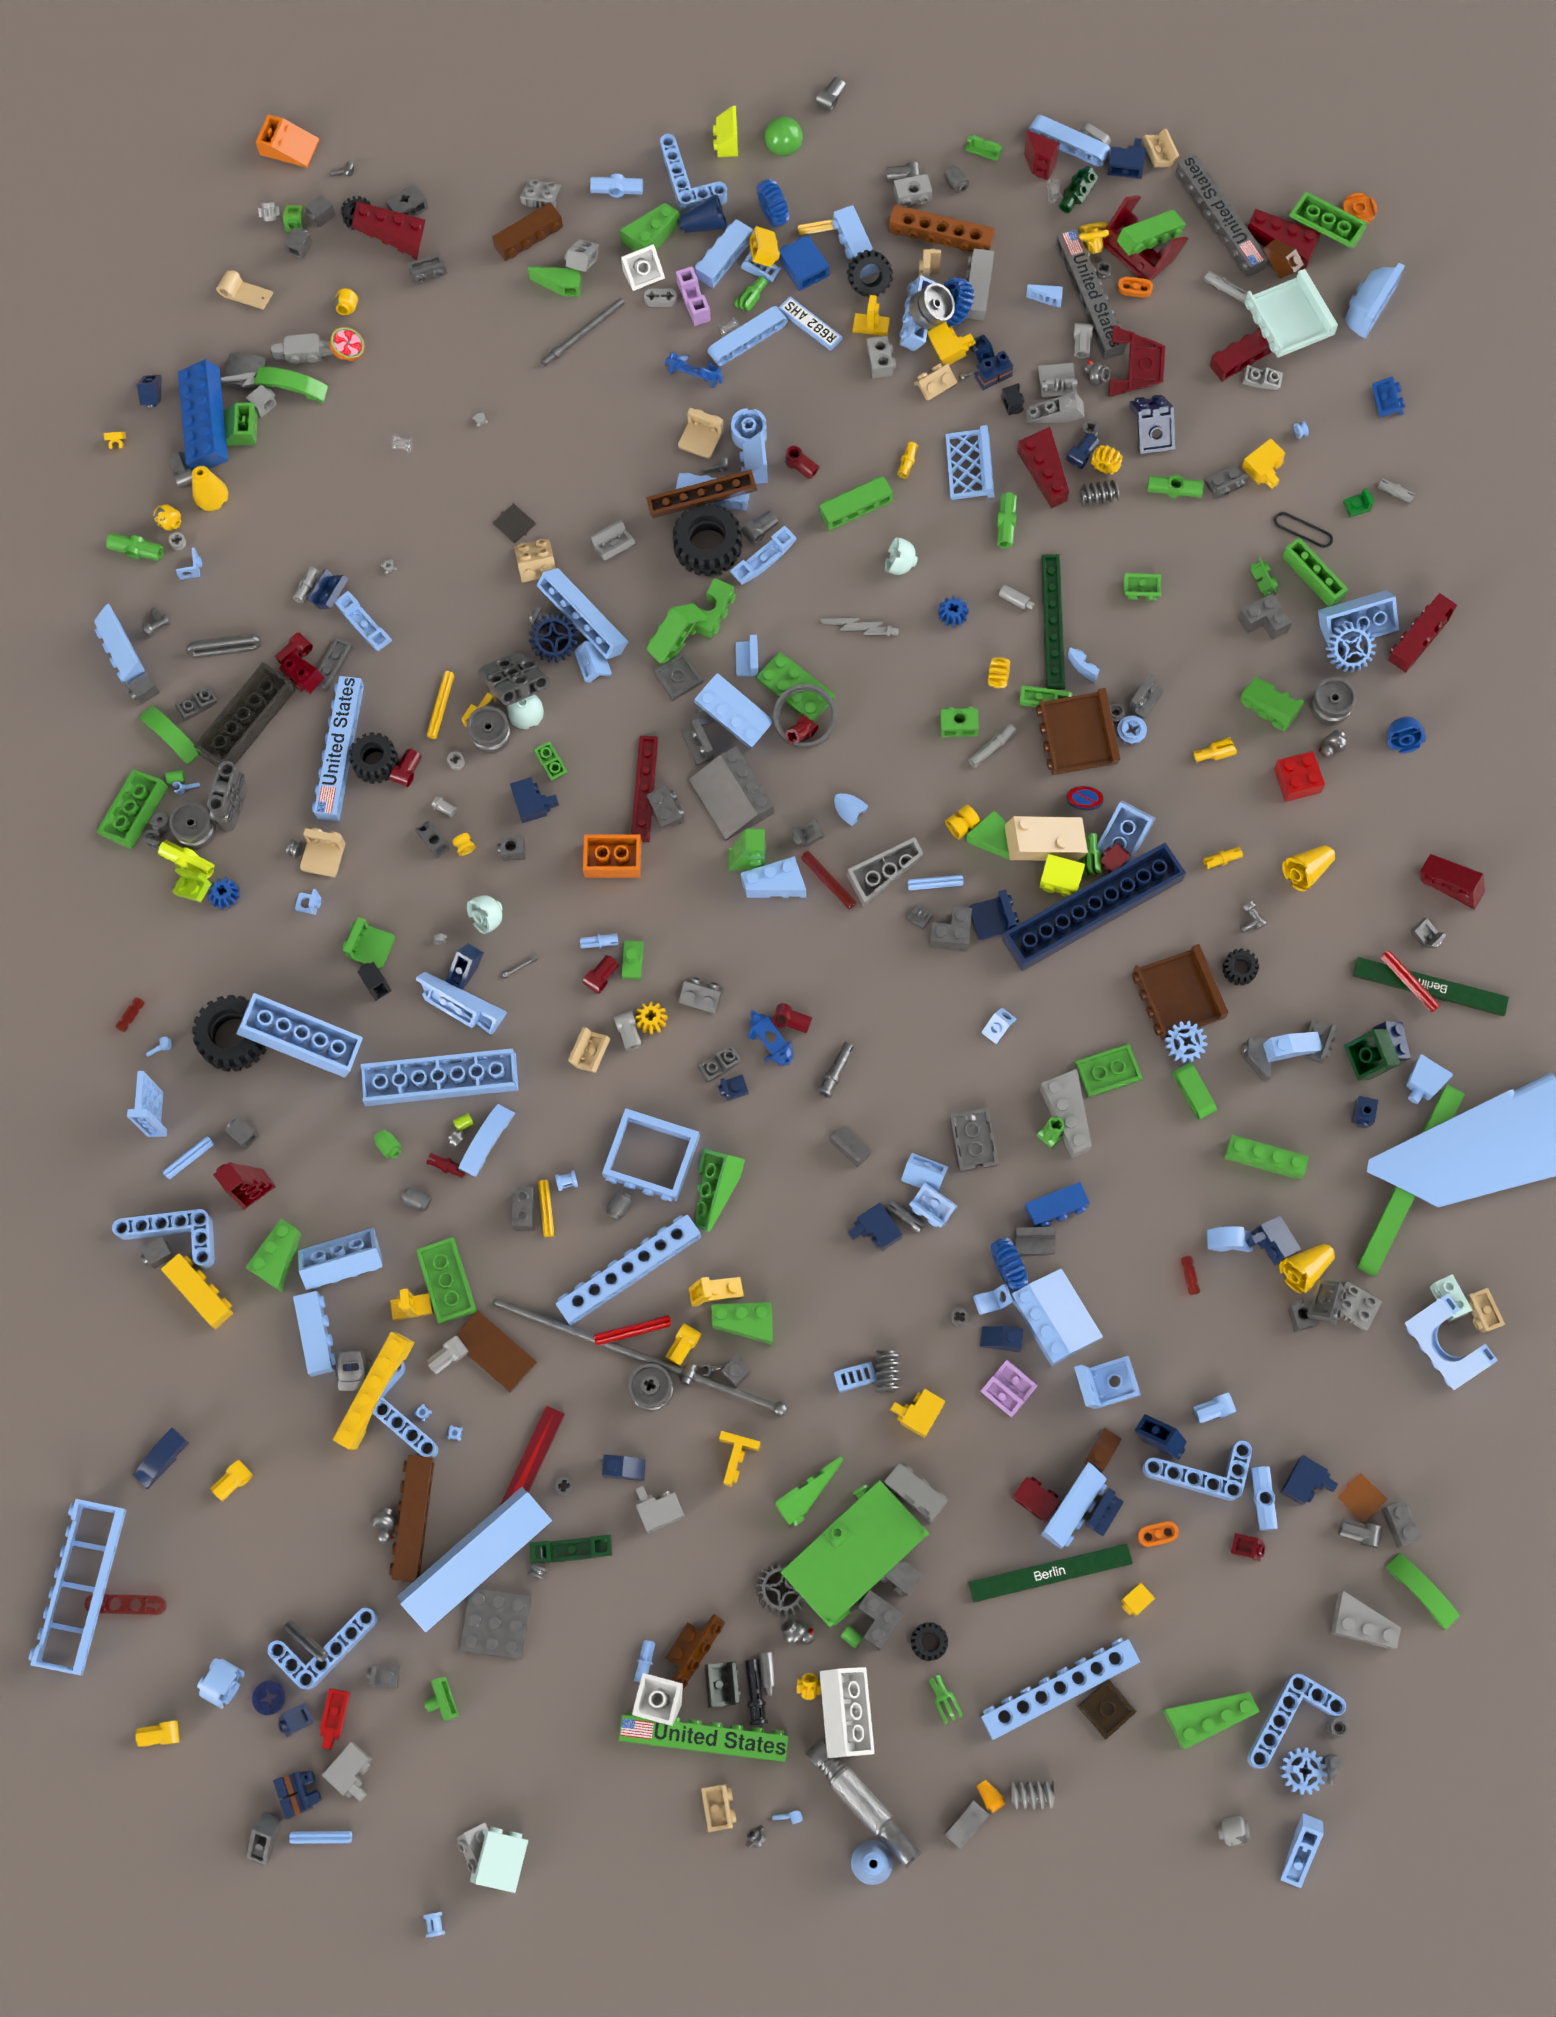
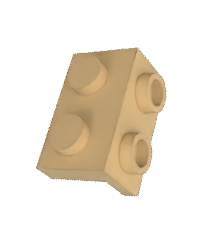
M1163 129L1159 135H1144L1142 138V142L1154 167H1171L1179 157L1167 129Z
M923 250V260L919 261V276L921 275L929 279L930 273L940 272L941 250Z
M939 363L931 368L932 372L920 374L917 376L918 380L913 382L915 386H919L926 401L958 383L948 364L942 365Z
M583 1027L568 1061L577 1069L596 1073L610 1038L607 1035L594 1033L588 1028Z
M1488 1288L1465 1296L1472 1309L1470 1312L1474 1317V1326L1478 1331L1480 1330L1481 1334L1505 1325Z
M726 1784L702 1788L708 1832L733 1828V1823H736L737 1820L735 1809H730L729 1801H733L731 1788H727Z

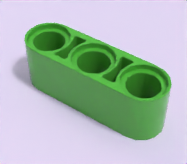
M1191 1062L1172 1071L1176 1083L1198 1120L1217 1111L1211 1095Z

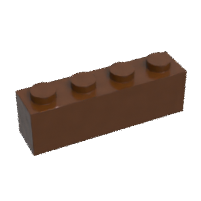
M549 202L492 236L494 247L505 261L514 258L517 254L544 240L550 234L558 232L563 227L562 217Z

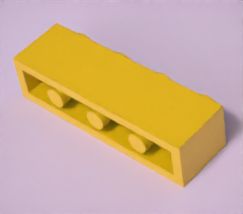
M178 1253L161 1270L210 1326L217 1329L234 1314L230 1310L232 1305L225 1297L221 1299L217 1295L220 1291L212 1283L210 1285L206 1283L205 1279L207 1277L200 1269L196 1271L192 1267L195 1263L187 1255L183 1257Z

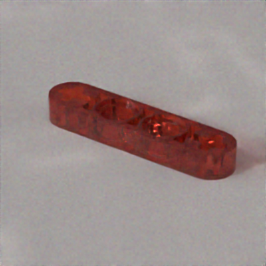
M93 1594L88 1596L85 1600V1608L87 1611H89ZM104 1594L102 1602H105V1606H101L99 1614L160 1615L166 1610L167 1605L165 1599L159 1596ZM118 1598L121 1605L119 1609L112 1610L110 1603L113 1599ZM134 1599H139L141 1602V1607L137 1611L131 1609V1602ZM156 1600L161 1604V1607H158L156 1611L155 1608L146 1607V1603L154 1604Z

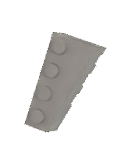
M913 837L847 869L846 876L861 905L865 907L921 860L923 851L916 838Z
M1075 1069L1045 1081L1040 1086V1092L1052 1117H1060L1064 1120L1063 1125L1065 1128L1061 1134L1071 1159L1089 1152L1092 1146L1078 1071Z

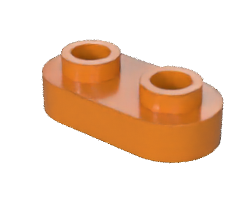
M1122 277L1118 282L1117 289L1124 296L1147 298L1152 294L1153 284L1148 279Z
M1171 1521L1145 1526L1138 1532V1541L1147 1548L1170 1543L1177 1539L1179 1530L1177 1525ZM1165 1529H1169L1171 1531L1170 1536H1166L1164 1534ZM1146 1533L1151 1535L1150 1541L1145 1540L1144 1535Z

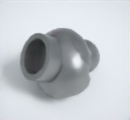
M1089 360L1083 365V372L1089 375L1091 384L1098 386L1109 380L1110 369L1102 363H1093L1092 360Z
M1334 730L1325 737L1324 746L1320 747L1319 751L1324 758H1330L1334 752H1343L1347 748L1345 733L1340 730Z
M380 1507L379 1511L372 1515L370 1522L372 1527L375 1526L382 1529L378 1532L377 1539L383 1544L388 1543L390 1539L394 1538L390 1531L396 1525L394 1519L395 1512L385 1507Z
M789 1618L781 1626L783 1639L788 1645L793 1646L800 1640L804 1644H811L814 1640V1629L810 1628L807 1630L805 1623L802 1621H795L793 1618Z

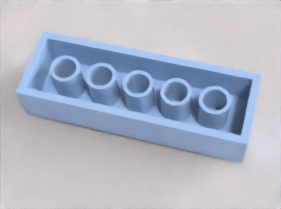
M253 993L236 1033L346 1078L351 1070L363 1039L361 1036Z

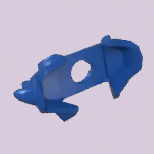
M671 352L665 360L664 365L670 363V374L678 370L703 378L706 382L711 380L712 388L716 386L717 379L720 384L723 381L721 367L717 368L711 362H708L709 369L704 367L700 369L686 363V360L690 357L689 355H676L675 352Z
M751 1010V1029L747 1038L754 1040L757 1039L756 1034L771 1053L765 1057V1062L772 1060L780 1066L790 1065L794 1056L791 1046L792 1042L788 1041L786 1043L773 1025V1017L758 1014L756 1011ZM768 1031L775 1033L777 1036L776 1040L772 1043L766 1041V1032Z

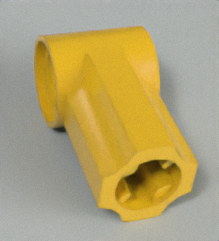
M684 1323L665 1357L674 1364L681 1366L691 1348L693 1349L696 1346L702 1333Z
M237 1460L228 1467L226 1474L210 1489L216 1497L224 1501L238 1487L245 1485L253 1477V1474L240 1460Z
M178 1721L162 1722L156 1726L137 1728L135 1735L138 1747L178 1743Z

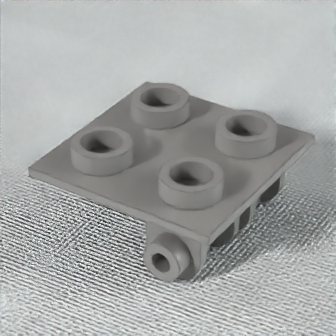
M528 180L520 196L521 204H524L526 207L537 208L539 201V208L550 202L556 209L555 199L561 185L554 182L546 183L539 182L538 180Z
M1073 363L1038 366L1042 398L1077 393V379H1075Z
M1346 1281L1344 1289L1347 1292V1298L1342 1304L1341 1317L1345 1316L1344 1320L1349 1318L1351 1319L1349 1323L1354 1321L1353 1324L1361 1330H1367L1382 1301Z

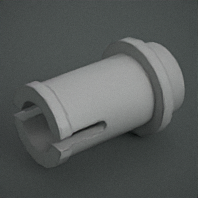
M436 797L432 802L434 810H439L449 817H452L457 810V807L444 801L443 797Z

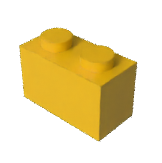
M756 226L749 238L753 262L772 267L780 255L775 232Z

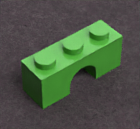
M716 578L713 579L707 591V601L713 603L715 608L710 611L700 609L708 619L705 622L701 621L695 627L697 634L712 639L713 635L719 632L720 622L726 618L728 614L727 608L729 604H733L736 598L733 585Z

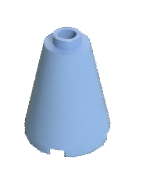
M868 1840L859 1844L851 1858L853 1873L865 1884L876 1885L884 1882L890 1876L893 1869V1856L889 1848L876 1840ZM874 1859L877 1861L876 1868L869 1866L870 1860Z

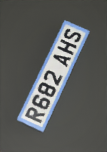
M789 297L779 307L785 317L828 350L832 351L842 341L843 336L792 297Z

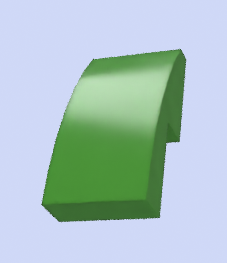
M550 741L533 750L551 781L568 773Z

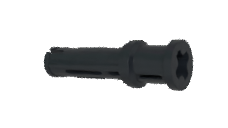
M758 1659L745 1661L750 1701L747 1704L751 1714L750 1726L768 1723L764 1708L766 1701L762 1699Z

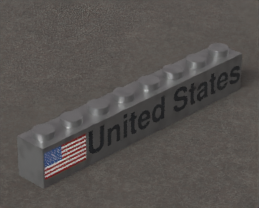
M1194 154L1178 162L1175 172L1177 179L1181 180L1186 192L1190 193L1195 205L1199 206L1204 218L1208 219L1213 231L1217 232L1222 244L1228 248L1231 257L1239 264L1240 270L1247 277L1264 270L1268 257L1198 156Z
M1074 229L1057 234L1056 247L1089 324H1093L1092 332L1103 359L1106 360L1124 354L1127 344L1112 343L1113 326L1117 325L1120 328L1121 326L1119 321L1115 320L1114 309L1108 303V295L1102 289V281L1096 275L1095 264H1092L1090 261L1089 250L1085 249L1084 241L1078 237V230Z

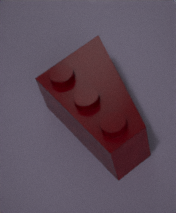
M1430 854L1420 870L1421 881L1424 884L1439 890L1473 910L1476 909L1485 893L1483 873L1436 855Z

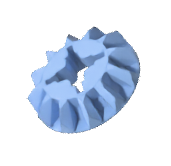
M1127 716L1119 722L1117 731L1124 743L1128 742L1132 745L1137 742L1140 743L1145 738L1147 726L1141 718ZM1129 727H1131L1132 729H1136L1135 735L1132 732L1127 733Z

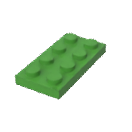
M781 652L756 676V680L778 698L784 691L798 684L818 686L825 690L832 700L836 698L834 693ZM807 691L795 693L785 701L788 706L801 716L804 714L812 721H815L829 706L820 695Z
M451 1237L417 1249L416 1252L438 1324L440 1325L477 1312L455 1238Z

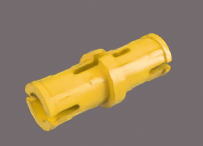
M914 442L907 443L905 453L901 457V465L897 472L900 478H908L910 469L915 463L914 458L918 445Z
M1237 846L1227 851L1221 850L1218 854L1203 858L1205 868L1208 870L1221 864L1224 866L1230 861L1242 858L1241 848Z

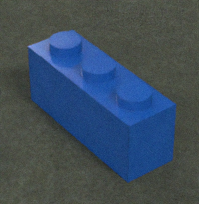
M1081 1182L1030 1201L1025 1204L1024 1208L1033 1227H1048L1051 1225L1050 1222L1055 1220L1058 1222L1064 1221L1069 1218L1068 1215L1075 1213L1079 1215L1087 1211L1086 1208H1088L1090 1202Z

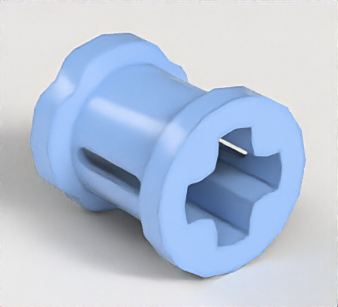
M574 1170L568 1174L555 1175L559 1191L572 1186L578 1187Z
M442 1912L423 1915L427 1924L428 1933L426 1938L445 1934L441 1923Z

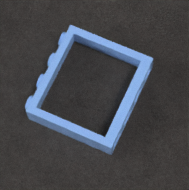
M625 1108L602 1172L603 1178H606L605 1180L611 1182V1184H616L617 1182L624 1184V1187L630 1190H635V1188L643 1190L642 1193L648 1196H653L654 1194L661 1196V1199L664 1201H678L700 1134L698 1131ZM628 1122L690 1141L673 1190L611 1170Z

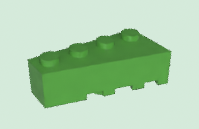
M1250 1692L1162 1710L1181 1749H1186L1260 1712Z

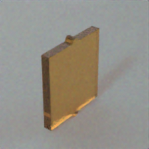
M1361 1473L1352 1483H1348L1347 1488L1338 1496L1363 1523L1374 1513H1378L1380 1506L1387 1500Z

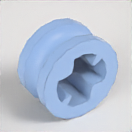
M1305 421L1293 425L1295 436L1298 439H1301L1302 436H1308L1309 431Z

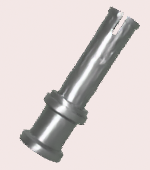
M843 1043L831 1069L824 1074V1080L820 1087L816 1089V1092L821 1096L829 1099L832 1097L833 1089L840 1082L841 1072L855 1049V1046L851 1043Z

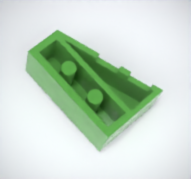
M666 203L660 205L620 230L621 243L634 251L654 244L657 251L678 227V220H680L679 211Z
M745 829L741 833L738 841L733 843V848L730 847L728 849V870H752L766 865L765 829Z
M771 1302L711 1305L713 1329L773 1346Z

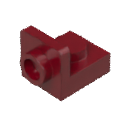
M1235 1533L1231 1554L1260 1562L1261 1557L1265 1554L1264 1541L1256 1537Z

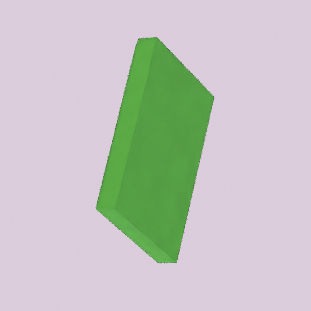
M1130 1044L1074 1062L1087 1098L1143 1080Z

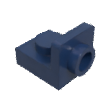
M984 334L974 339L975 344L970 348L976 355L979 364L983 360L995 356L992 345Z
M743 1075L728 1080L720 1079L721 1085L718 1088L721 1097L725 1096L727 1101L749 1094Z
M303 1703L283 1713L278 1719V1726L283 1734L285 1733L288 1738L293 1733L311 1725L314 1721L306 1704Z

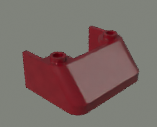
M1139 195L1125 197L1105 230L1109 231V234L1106 237H1102L1103 246L1139 278L1152 280L1176 259L1189 238H1174L1169 246L1162 247L1158 253L1153 248H1148L1138 254L1135 253L1129 256L1117 242V239L1123 228L1138 223V218L1132 211L1141 197Z

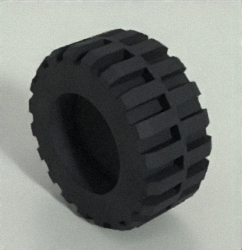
M709 503V506L699 504V507H690L688 512L684 511L681 514V518L676 520L675 527H673V545L676 558H678L682 566L685 565L686 570L689 572L693 570L696 575H701V573L705 574V576H711L710 574L712 573L719 575L722 570H729L730 564L734 565L741 554L742 533L739 521L736 517H733V513L730 510L726 512L725 507L720 505L715 507V504ZM705 530L716 531L725 538L719 546L708 550L697 548L690 542L697 533Z
M228 995L226 999L223 996L217 997V1001L213 1002L211 1000L207 1003V1008L204 1009L202 1007L200 1009V1017H195L194 1023L196 1026L192 1027L193 1042L202 1057L217 1069L222 1068L223 1071L230 1072L231 1069L235 1072L241 1071V1067L247 1069L251 1067L250 1063L253 1061L257 1063L260 1060L259 1055H264L267 1051L265 1045L244 1038L240 1044L231 1048L219 1047L215 1042L216 1032L223 1023L231 1019L243 1018L250 1001L246 1000L245 997L238 996L236 998L234 995Z

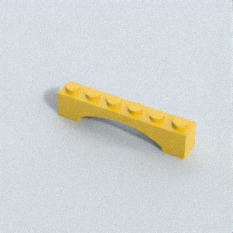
M396 1332L389 1334L337 1430L333 1441L349 1450L358 1449L366 1434L368 1422L378 1400L396 1370L406 1360L415 1343L414 1341Z

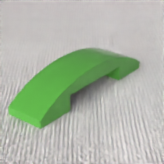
M259 367L254 381L255 385L260 386L262 384L272 389V386L305 394L307 399L324 403L328 390L327 385L314 378L294 371L273 367Z
M153 705L139 716V719L167 743L187 765L202 754L190 739Z
M1401 1553L1385 1567L1399 1583L1402 1582L1431 1613L1430 1615L1444 1630L1460 1616L1440 1590Z

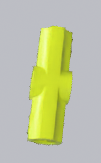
M165 840L159 846L158 854L174 862L180 869L186 867L195 873L200 871L207 876L206 879L212 876L215 865L199 857L187 847L182 848L168 840Z

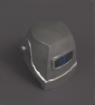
M351 1347L339 1351L336 1360L338 1390H360L371 1369L369 1362L372 1361V1357H368L367 1351L364 1348Z

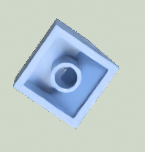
M759 433L743 443V451H740V462H744V467H741V471L752 469L756 484L768 483L764 433Z

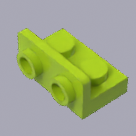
M176 867L175 872L181 877L177 881L172 893L176 896L201 903L212 883L200 871L195 873L186 867L184 869Z

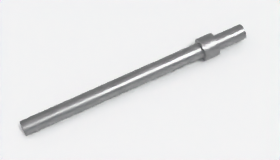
M621 298L618 299L563 344L553 348L551 353L541 360L542 364L546 366L554 359L561 357L565 350L624 305V301Z

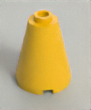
M196 467L192 471V497L194 503L205 511L220 509L222 504L228 500L229 492L225 483L207 467Z
M1323 845L1288 857L1282 863V870L1286 880L1290 879L1293 882L1291 886L1298 891L1304 892L1310 889L1333 863L1335 852L1331 847Z
M1317 1245L1283 1259L1279 1264L1280 1273L1285 1274L1287 1277L1285 1282L1291 1289L1301 1294L1304 1292L1305 1294L1310 1291L1335 1259V1252L1330 1245Z

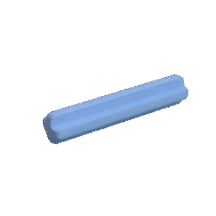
M962 875L909 879L907 882L909 890L962 886L964 883Z
M206 1136L162 1171L167 1179L174 1177L214 1145L210 1137Z
M293 1831L290 1832L289 1842L351 1843L352 1832Z

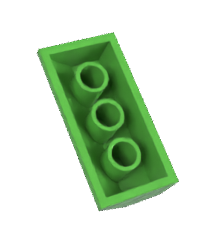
M1308 192L1304 193L1289 215L1293 219L1350 248L1356 247L1367 226V222Z

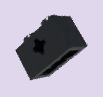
M374 962L364 964L357 971L375 1001L391 992L386 979Z

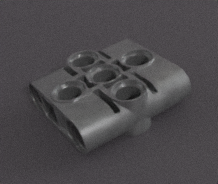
M522 651L514 652L486 664L478 671L479 678L490 689L491 696L498 698L504 705H511L545 690L550 683L549 678L537 667L536 660L529 658Z
M224 761L218 766L207 800L210 819L217 821L220 828L228 832L236 827L247 793L244 773L238 772L235 765L230 761Z

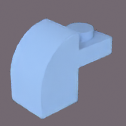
M1235 1226L1207 1230L1208 1249L1219 1252L1228 1250L1253 1251V1247L1249 1248L1246 1240L1252 1237V1231L1244 1230V1227Z

